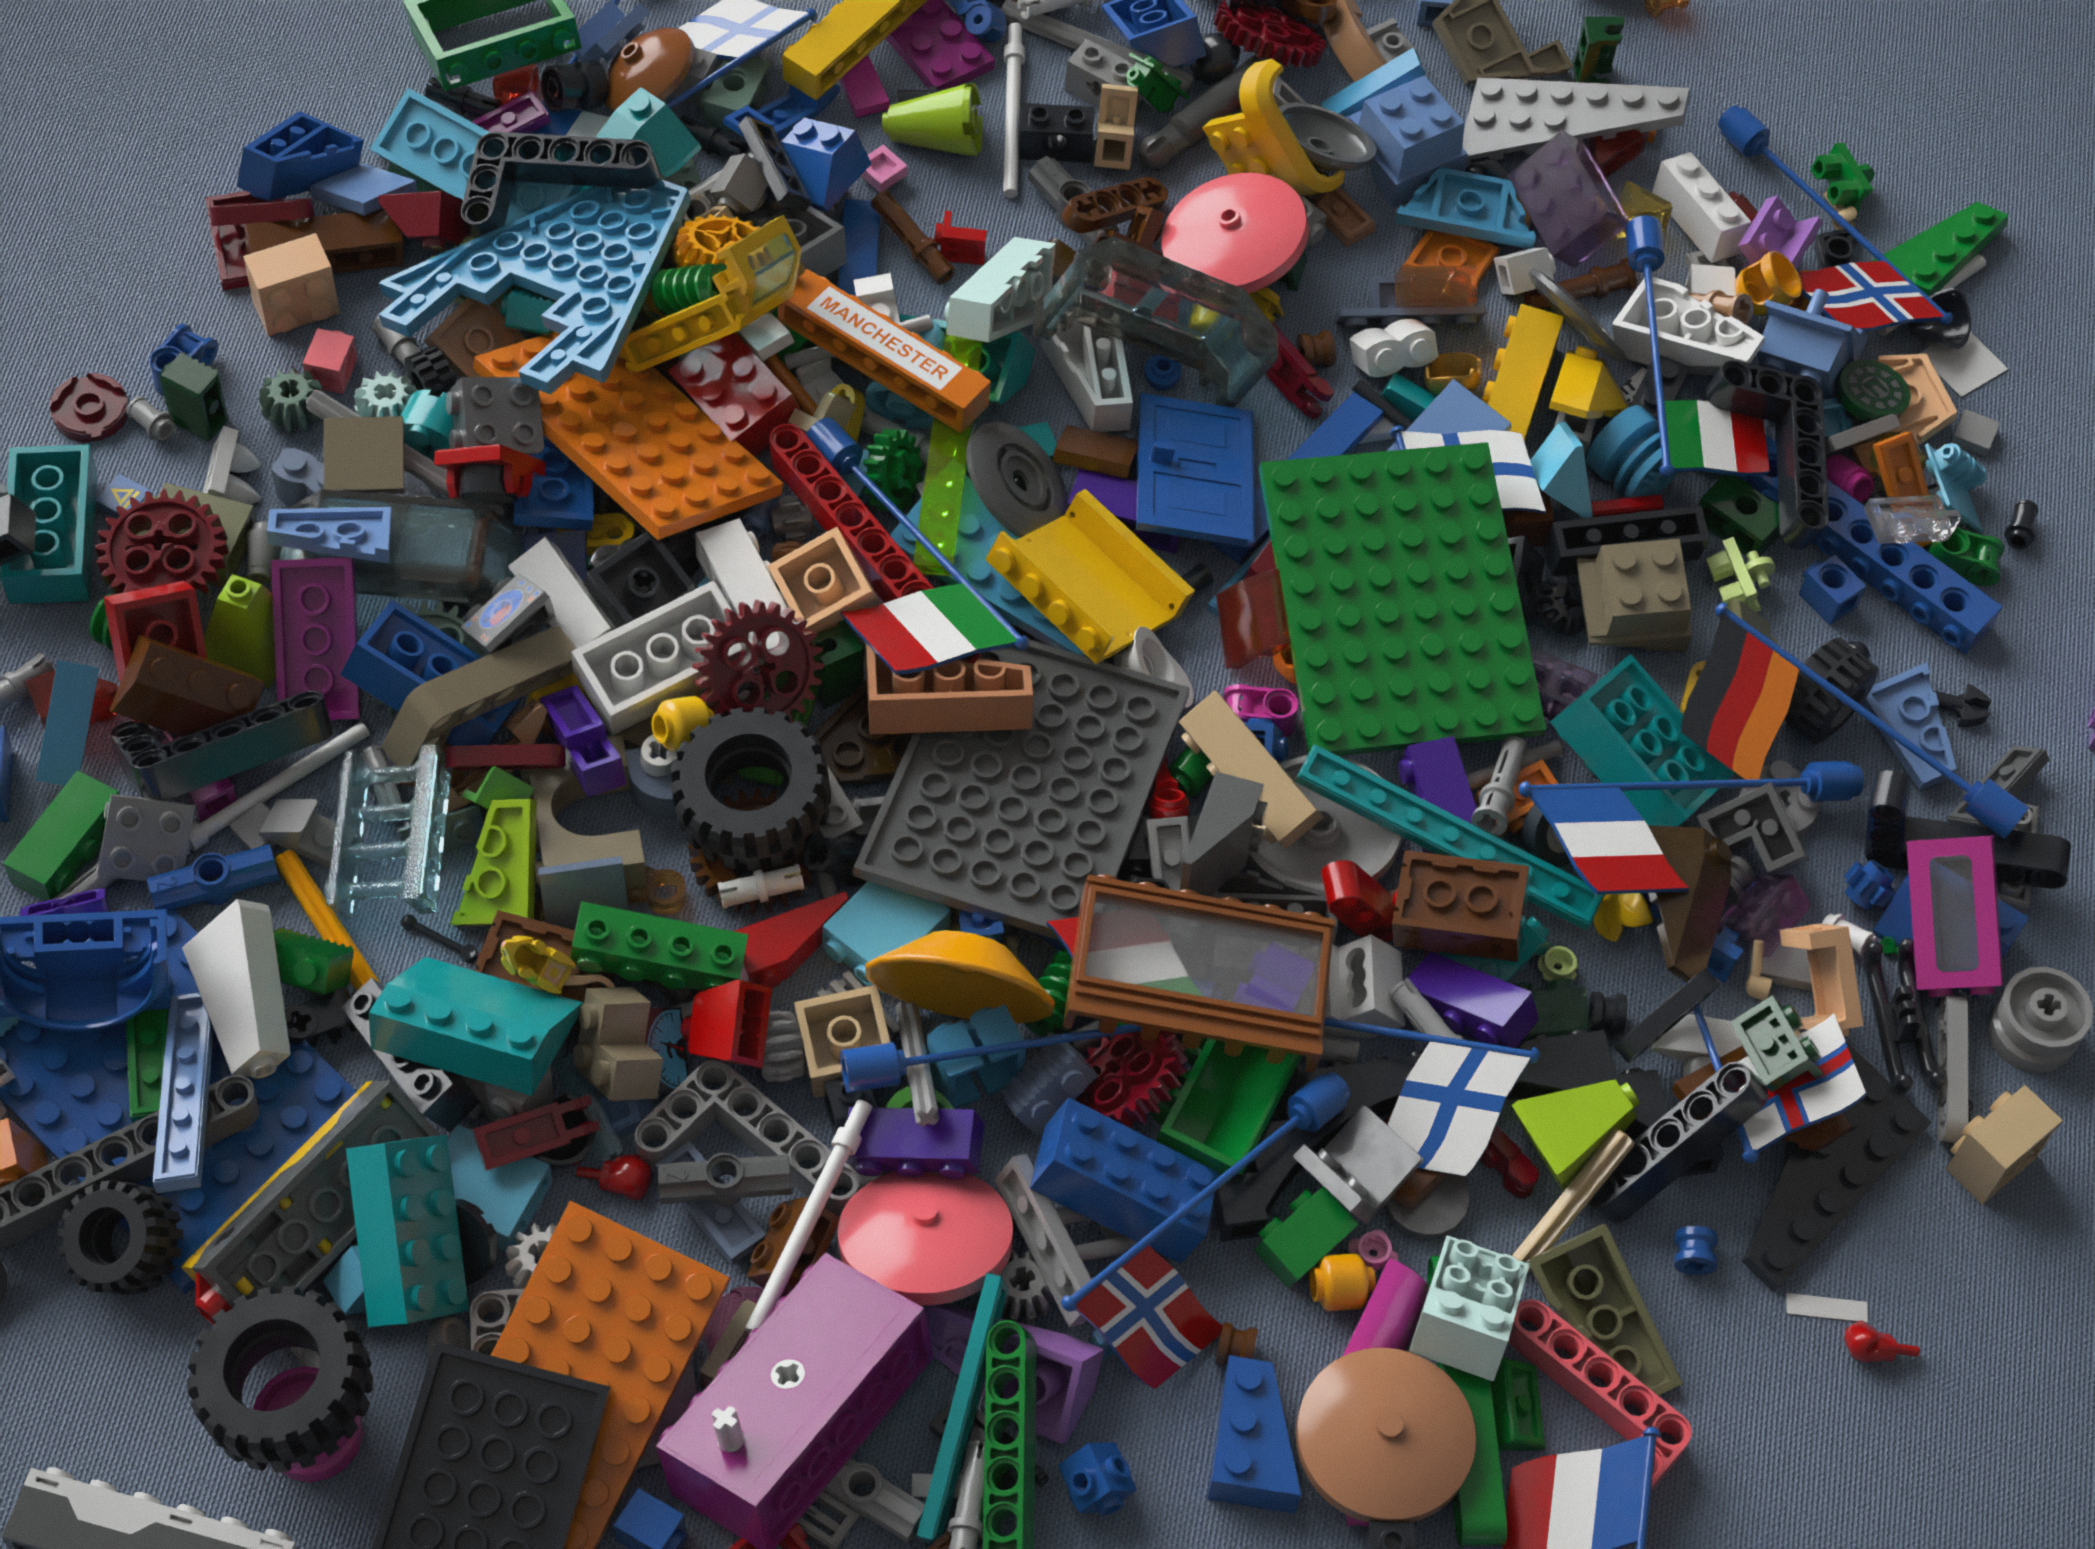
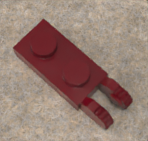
M1265 323L1249 348L1248 354L1289 402H1293L1302 411L1301 413L1308 418L1318 419L1323 410L1313 396L1323 402H1328L1333 397L1334 390H1332V387L1329 386L1326 380L1316 376L1317 372L1275 323ZM1308 389L1310 393H1313V396L1306 394L1305 391Z
M590 1095L559 1105L558 1102H554L472 1129L485 1171L567 1145L572 1139L601 1130L598 1121L584 1122L576 1128L566 1130L561 1115L571 1111L577 1112L586 1109L592 1104Z
M1496 1125L1489 1145L1482 1155L1480 1162L1490 1169L1495 1168L1502 1175V1186L1508 1192H1511L1515 1198L1526 1199L1533 1192V1187L1539 1179V1169H1536V1165H1532V1161Z

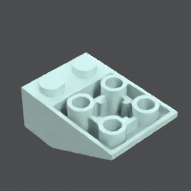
M1447 1235L1409 1352L1494 1381L1509 1340L1529 1264L1517 1260L1511 1255L1500 1254L1477 1246L1468 1240H1460Z

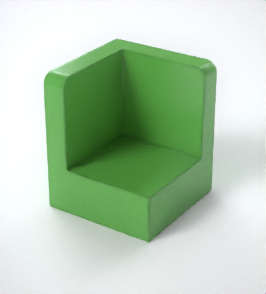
M492 766L477 793L465 789L462 796L489 810L492 800L530 799L535 788L504 770Z

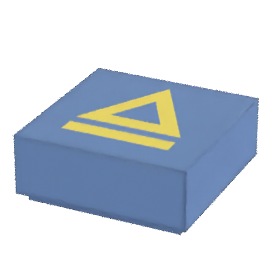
M119 473L95 501L98 509L118 519L117 506L128 510L132 508L130 497H134L139 503L145 501V492L149 491L151 493V490Z

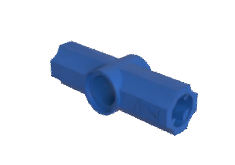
M270 844L228 856H222L214 852L205 853L199 856L191 866L147 877L155 910L166 909V911L202 901L210 905H221L227 902L235 892L280 880ZM215 876H219V877H220L219 879H217V880H215V881H210V882L207 881V880H208L209 878H211V877H215Z

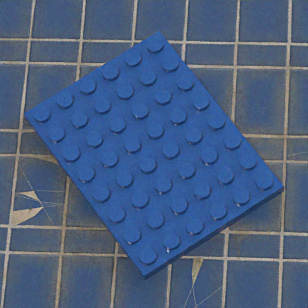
M174 909L168 910L166 912L170 997L198 993V987L182 949L198 933ZM139 956L126 957V964ZM19 1020L17 1026L13 1025L11 1031H6L5 1035L0 1037V1057L15 1076L14 1079L0 1088V1100L56 1160L132 1124L129 1109L126 1021L98 1030L59 1031ZM215 1030L213 1032L209 1085L234 1075L231 1074ZM306 1040L303 1041V1044L289 1042L291 1055L277 1066L273 1074L263 1079L244 1076L253 1083L260 1106L259 1117L249 1127L204 1149L201 1187L160 1194V1196L168 1197L173 1202L170 1210L178 1211L181 1221L176 1223L177 1229H183V1239H178L177 1248L182 1249L180 1258L173 1257L171 1263L175 1268L170 1275L166 1276L184 1295L194 1288L196 1283L181 1266L357 1092ZM234 1099L230 1102L229 1105H241L246 1101V1099ZM157 1138L152 1140L149 1145L156 1146ZM115 1158L112 1161H110L108 1165H119L122 1162H124L126 1158ZM153 1174L134 1184L154 1188ZM78 1177L74 1179L80 1184L85 1178ZM124 1216L117 1224L130 1237V1227Z

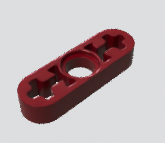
M312 198L236 203L209 207L211 226L315 217Z
M565 745L450 746L445 748V769L456 771L490 770L492 766L502 770L558 769L566 767Z

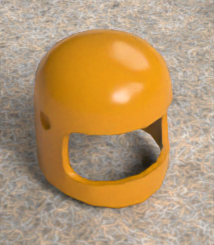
M1775 250L1765 254L1756 263L1744 268L1735 280V293H1746L1752 298L1753 315L1757 316L1767 315V308L1764 306L1766 299L1786 305L1799 297L1802 292V282L1796 268L1786 256Z

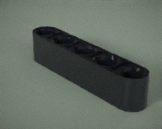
M1731 1062L1720 1068L1633 1140L1634 1147L1588 1204L1611 1222H1623L1630 1218L1761 1110L1768 1099L1766 1084L1741 1062Z

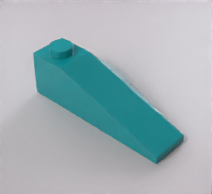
M642 87L613 112L596 136V138L645 141L650 145L660 167L661 175L664 178L676 173L701 150L698 141L667 104ZM583 186L580 192L592 186Z

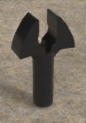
M1967 684L1964 693L1959 696L1933 690L1938 698V708L1954 711L1960 717L1958 727H1973L1987 721L1990 713L1973 710L1970 707L1976 706L1988 710L1992 702L1985 693L1975 686Z

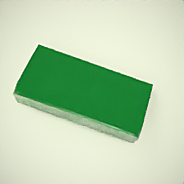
M1502 1358L1494 1381H1490L1498 1451H1541L1545 1449L1536 1365Z

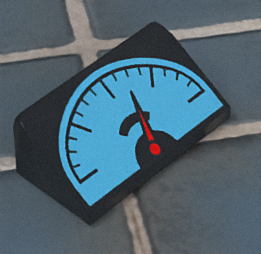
M681 1007L650 1008L645 1043L663 1058L658 1095L670 1094L689 1076L685 1038L680 1030L683 1021Z

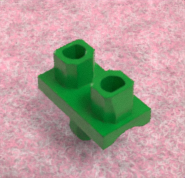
M1835 143L1830 153L1818 156L1811 167V172L1816 179H1827L1830 184L1827 189V198L1832 206L1844 205L1845 208L1853 206L1858 214L1861 202L1873 191L1870 182L1874 179L1875 171L1869 164L1858 166L1845 143Z

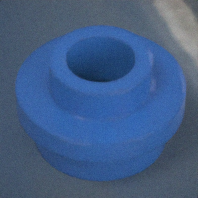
M1155 355L1148 359L1145 364L1144 376L1149 385L1154 389H1171L1181 378L1182 369L1180 363L1169 355Z

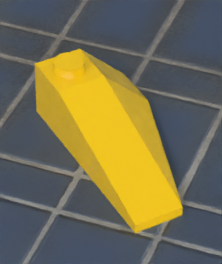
M1580 345L1576 346L1575 351L1567 350L1549 409L1584 419L1601 418L1602 415L1614 417L1629 408V404L1605 360L1597 357V350Z

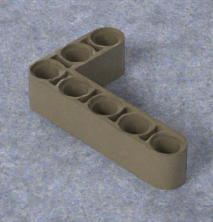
M555 626L421 684L405 699L381 748L405 780L419 777L433 765L453 727L572 674L571 651L577 649V647L561 626Z

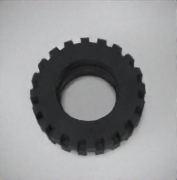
M754 707L753 712H743V708L731 709V715L722 718L720 714H717L708 719L709 725L705 728L701 725L697 726L689 733L691 743L686 741L681 743L676 752L678 760L672 763L671 791L681 831L686 833L687 841L694 849L702 848L703 856L712 862H717L721 858L723 859L724 867L738 869L739 864L747 865L748 871L760 870V865L771 863L772 868L784 864V857L791 855L792 858H796L805 852L804 843L808 842L813 836L819 837L821 834L820 826L825 825L828 820L831 788L826 756L822 754V746L817 738L809 736L808 728L800 721H795L791 724L788 714L776 711L774 715H770L767 713V708ZM747 767L772 769L782 774L790 782L785 793L776 802L754 811L731 809L713 797L717 786L725 777Z
M284 1286L282 1293H276L273 1287L258 1289V1297L248 1299L245 1294L233 1300L236 1305L227 1313L221 1309L211 1318L215 1325L210 1331L202 1329L196 1339L200 1351L192 1352L189 1357L187 1367L193 1376H189L186 1380L187 1393L193 1400L191 1407L196 1417L217 1446L221 1447L227 1456L236 1462L244 1460L249 1468L263 1471L269 1463L275 1472H289L291 1470V1463L299 1462L302 1468L316 1464L315 1456L325 1451L329 1457L340 1449L336 1442L343 1435L348 1439L353 1436L359 1428L354 1421L356 1416H365L370 1405L364 1393H370L373 1390V1376L369 1370L372 1363L369 1353L355 1327L336 1303H328L322 1294L313 1290L307 1291L304 1296L300 1288L295 1286ZM288 1347H302L318 1353L320 1366L317 1377L311 1388L298 1401L274 1411L253 1410L243 1404L242 1391L245 1380L252 1368L262 1358L276 1350Z

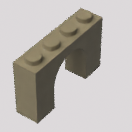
M623 734L607 736V738L622 759L627 784L597 795L630 791ZM567 760L566 767L520 770L522 781L535 788L530 799L537 801L536 853L541 852L542 861H535L534 863L538 886H540L538 868L622 856L626 890L647 887L645 861L639 830L598 836H583L564 829L556 821L565 807L576 800L588 797Z

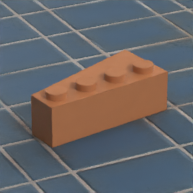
M866 643L870 734L1032 729L1033 687L1031 666L978 659L974 664L956 660L930 670L895 675Z

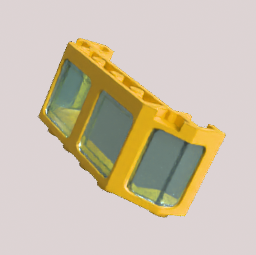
M782 215L767 222L761 228L716 254L719 261L724 258L727 260V268L712 277L720 294L667 316L657 309L652 299L650 287L638 317L634 321L618 355L627 360L626 367L638 373L737 332L794 295L802 249L785 216Z

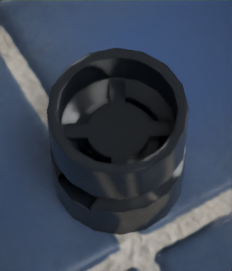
M596 60L548 65L544 68L541 75L543 100L546 106L555 113L604 105L609 91L608 79L603 66Z

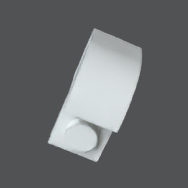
M891 273L853 280L856 297L877 312L889 316L895 323L900 322Z

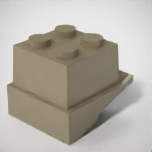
M1680 539L1602 545L1597 559H1576L1589 645L1642 647L1644 650L1680 652L1688 650L1692 638L1690 625L1691 604Z

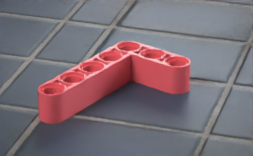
M1532 1299L1524 1300L1518 1304L1508 1340L1515 1350L1536 1365V1367L1626 1440L1629 1441L1642 1437L1644 1430L1648 1427H1655L1660 1433H1669L1676 1439L1677 1444L1672 1445L1667 1444L1661 1438H1656L1652 1492L1680 1459L1692 1437V1428L1688 1420L1545 1304ZM1519 1321H1530L1538 1330L1528 1331L1520 1325ZM1554 1349H1565L1571 1354L1572 1359H1562L1555 1353ZM1597 1376L1603 1379L1607 1387L1602 1388L1593 1385L1589 1377ZM1632 1404L1636 1406L1642 1415H1631L1625 1410L1624 1405Z

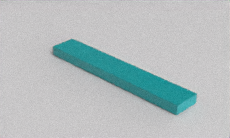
M986 1273L917 1532V1537L926 1544L932 1545L945 1533L966 1453L965 1447L969 1442L986 1378V1341L988 1332L992 1326L1001 1321L1009 1287L1002 1276Z

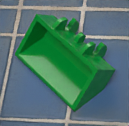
M1202 1038L1199 1048H1186L1184 1051L1188 1058L1186 1062L1192 1065L1193 1068L1191 1072L1187 1070L1185 1074L1176 1077L1181 1085H1183L1182 1089H1169L1168 1093L1172 1099L1170 1101H1160L1157 1104L1160 1109L1159 1113L1149 1112L1154 1120L1163 1125L1156 1141L1217 1171L1218 1174H1223L1257 1146L1302 1055L1286 1053L1282 1063L1272 1064L1266 1061L1267 1049L1244 1045L1239 1056H1229L1224 1053L1226 1041ZM1243 1168L1237 1174H1243L1245 1168Z

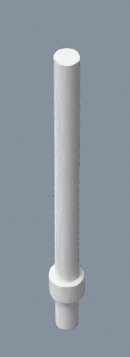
M1011 23L1008 26V44L1004 47L1007 83L1003 195L1007 198H1015L1018 195L1021 65L1025 62V47L1022 45V26L1019 23Z
M362 722L358 723L200 824L197 822L192 823L188 850L196 851L209 842L208 838L235 821L261 801L264 803L370 736L367 727Z
M857 1100L845 1126L838 1128L831 1142L833 1150L745 1327V1331L749 1334L755 1328H760L772 1314L774 1306L778 1302L849 1155H855L862 1140L860 1133L873 1108L868 1102Z

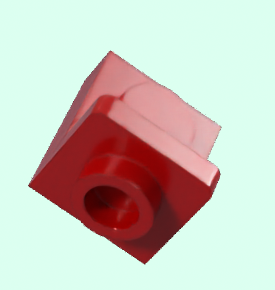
M945 210L943 224L936 223L934 237L938 246H941V254L949 262L984 265L987 230L952 227V211Z

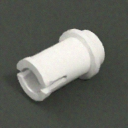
M1829 914L1822 922V924L1849 926L1852 951L1861 957H1865L1867 945L1876 939L1873 932H1868L1846 921V917L1843 914Z

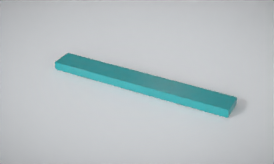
M1313 744L1294 781L1435 854L1529 866L1530 889L1528 901L1586 931L1590 927L1605 895H1596L1584 881L1315 744Z

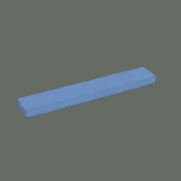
M200 992L170 997L153 1173V1185L156 1193L201 1187L214 1028Z

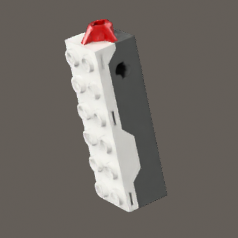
M49 1467L46 1472L34 1468L30 1469L1 1536L8 1549H297L295 1542L292 1541V1537L284 1532L274 1529H267L265 1533L250 1530L246 1523L232 1517H222L221 1521L204 1517V1512L193 1506L180 1504L177 1509L162 1505L158 1498L150 1494L135 1492L134 1496L117 1492V1488L107 1482L91 1480L90 1484L76 1481L73 1480L74 1477L70 1473L53 1467Z

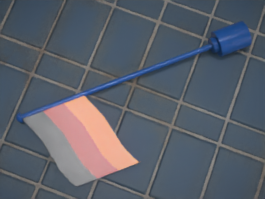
M1727 603L1717 605L1715 612L1720 617L1711 653L1688 698L1682 719L1681 733L1745 780L1760 779L1765 758L1788 713L1800 671L1966 791L1967 794L1963 800L1969 805L1964 811L2005 840L2029 809L2027 805L1991 779H1988L1985 784L1977 780L1971 786L1727 609Z

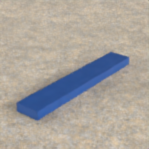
M1353 392L1287 460L1348 455L1383 419V411ZM1261 486L1255 491V546L1249 548L1210 541L1212 546L1240 565L1270 535Z

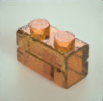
M1476 265L1459 266L1457 269L1455 266L1401 267L1395 274L1396 308L1475 305L1477 303Z

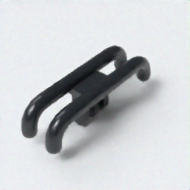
M1905 938L1899 943L1897 961L1901 987L1895 990L1891 1003L1888 1000L1882 973L1881 959L1883 947L1878 941H1872L1866 947L1865 970L1890 1083L1901 1094H1905L1911 1089L1913 1079L1904 1072L1898 1043L1914 1042L1923 1080L1928 1088L1938 1091L1945 1085L1946 1076L1942 1071H1938L1920 990H1917L1914 967V941L1910 938Z

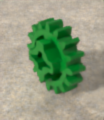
M882 429V434L874 435L875 445L867 446L869 459H863V464L867 467L865 474L901 512H904V507L912 506L911 496H915V485L917 482H922L923 479L918 474L919 469L923 467V462L919 458L921 447H914L916 437L910 436L908 430ZM866 487L865 495H872L869 504L877 506V511L890 512Z

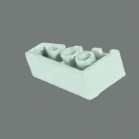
M1014 237L950 296L944 312L945 321L948 323L947 335L990 342L1043 320L1045 317H1049L1055 243Z

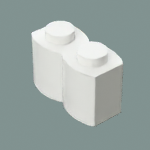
M1416 319L1398 320L1388 325L1384 330L1380 328L1365 329L1350 338L1353 364L1372 377H1385L1394 374L1403 366L1411 368L1421 367L1431 363L1438 357L1435 332Z

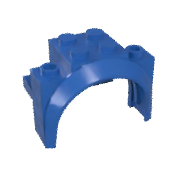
M166 909L0 917V1018L19 1017L33 1025L52 1030L91 1031L120 1024L144 1010L170 1009ZM139 956L126 964V957ZM35 961L36 969L20 962Z

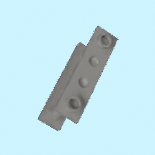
M1028 1155L1013 1156L994 1181L1068 1326L1083 1325L1086 1319L1076 1310L1072 1312L1066 1311L1061 1304L1062 1298L1065 1295L1071 1297L1092 1280L1083 1262L1114 1255L1118 1259L1138 1242L1099 1224L1106 1238L1105 1240L1075 1246L1064 1225L1091 1219L1067 1207L1056 1209L1049 1198L1031 1190L1030 1184L1034 1167Z

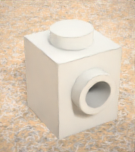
M1530 248L1494 258L1501 294L1515 295L1536 289L1528 274L1532 268L1539 270L1554 280L1553 275L1556 272L1555 261L1552 255L1548 253L1547 248Z

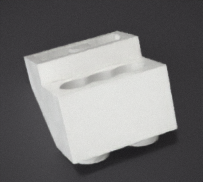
M1371 934L1340 947L1332 944L1325 1017L1394 1029L1405 1026L1404 1012L1389 997L1391 989L1400 981H1403L1401 952ZM1318 945L1298 953V956L1316 964ZM1316 966L1297 1003V1013L1311 1015ZM1324 1026L1323 1032L1324 1035L1333 1037L1373 1038L1379 1036V1034Z

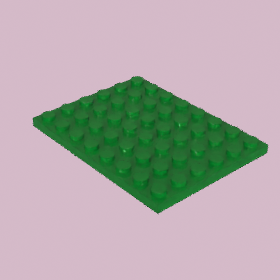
M1488 442L1260 463L1258 470L1309 752L1313 744L1337 756L1403 750L1407 749L1410 745L1454 736L1456 744L1503 740L1510 736L1520 738L1543 736L1546 731V725Z

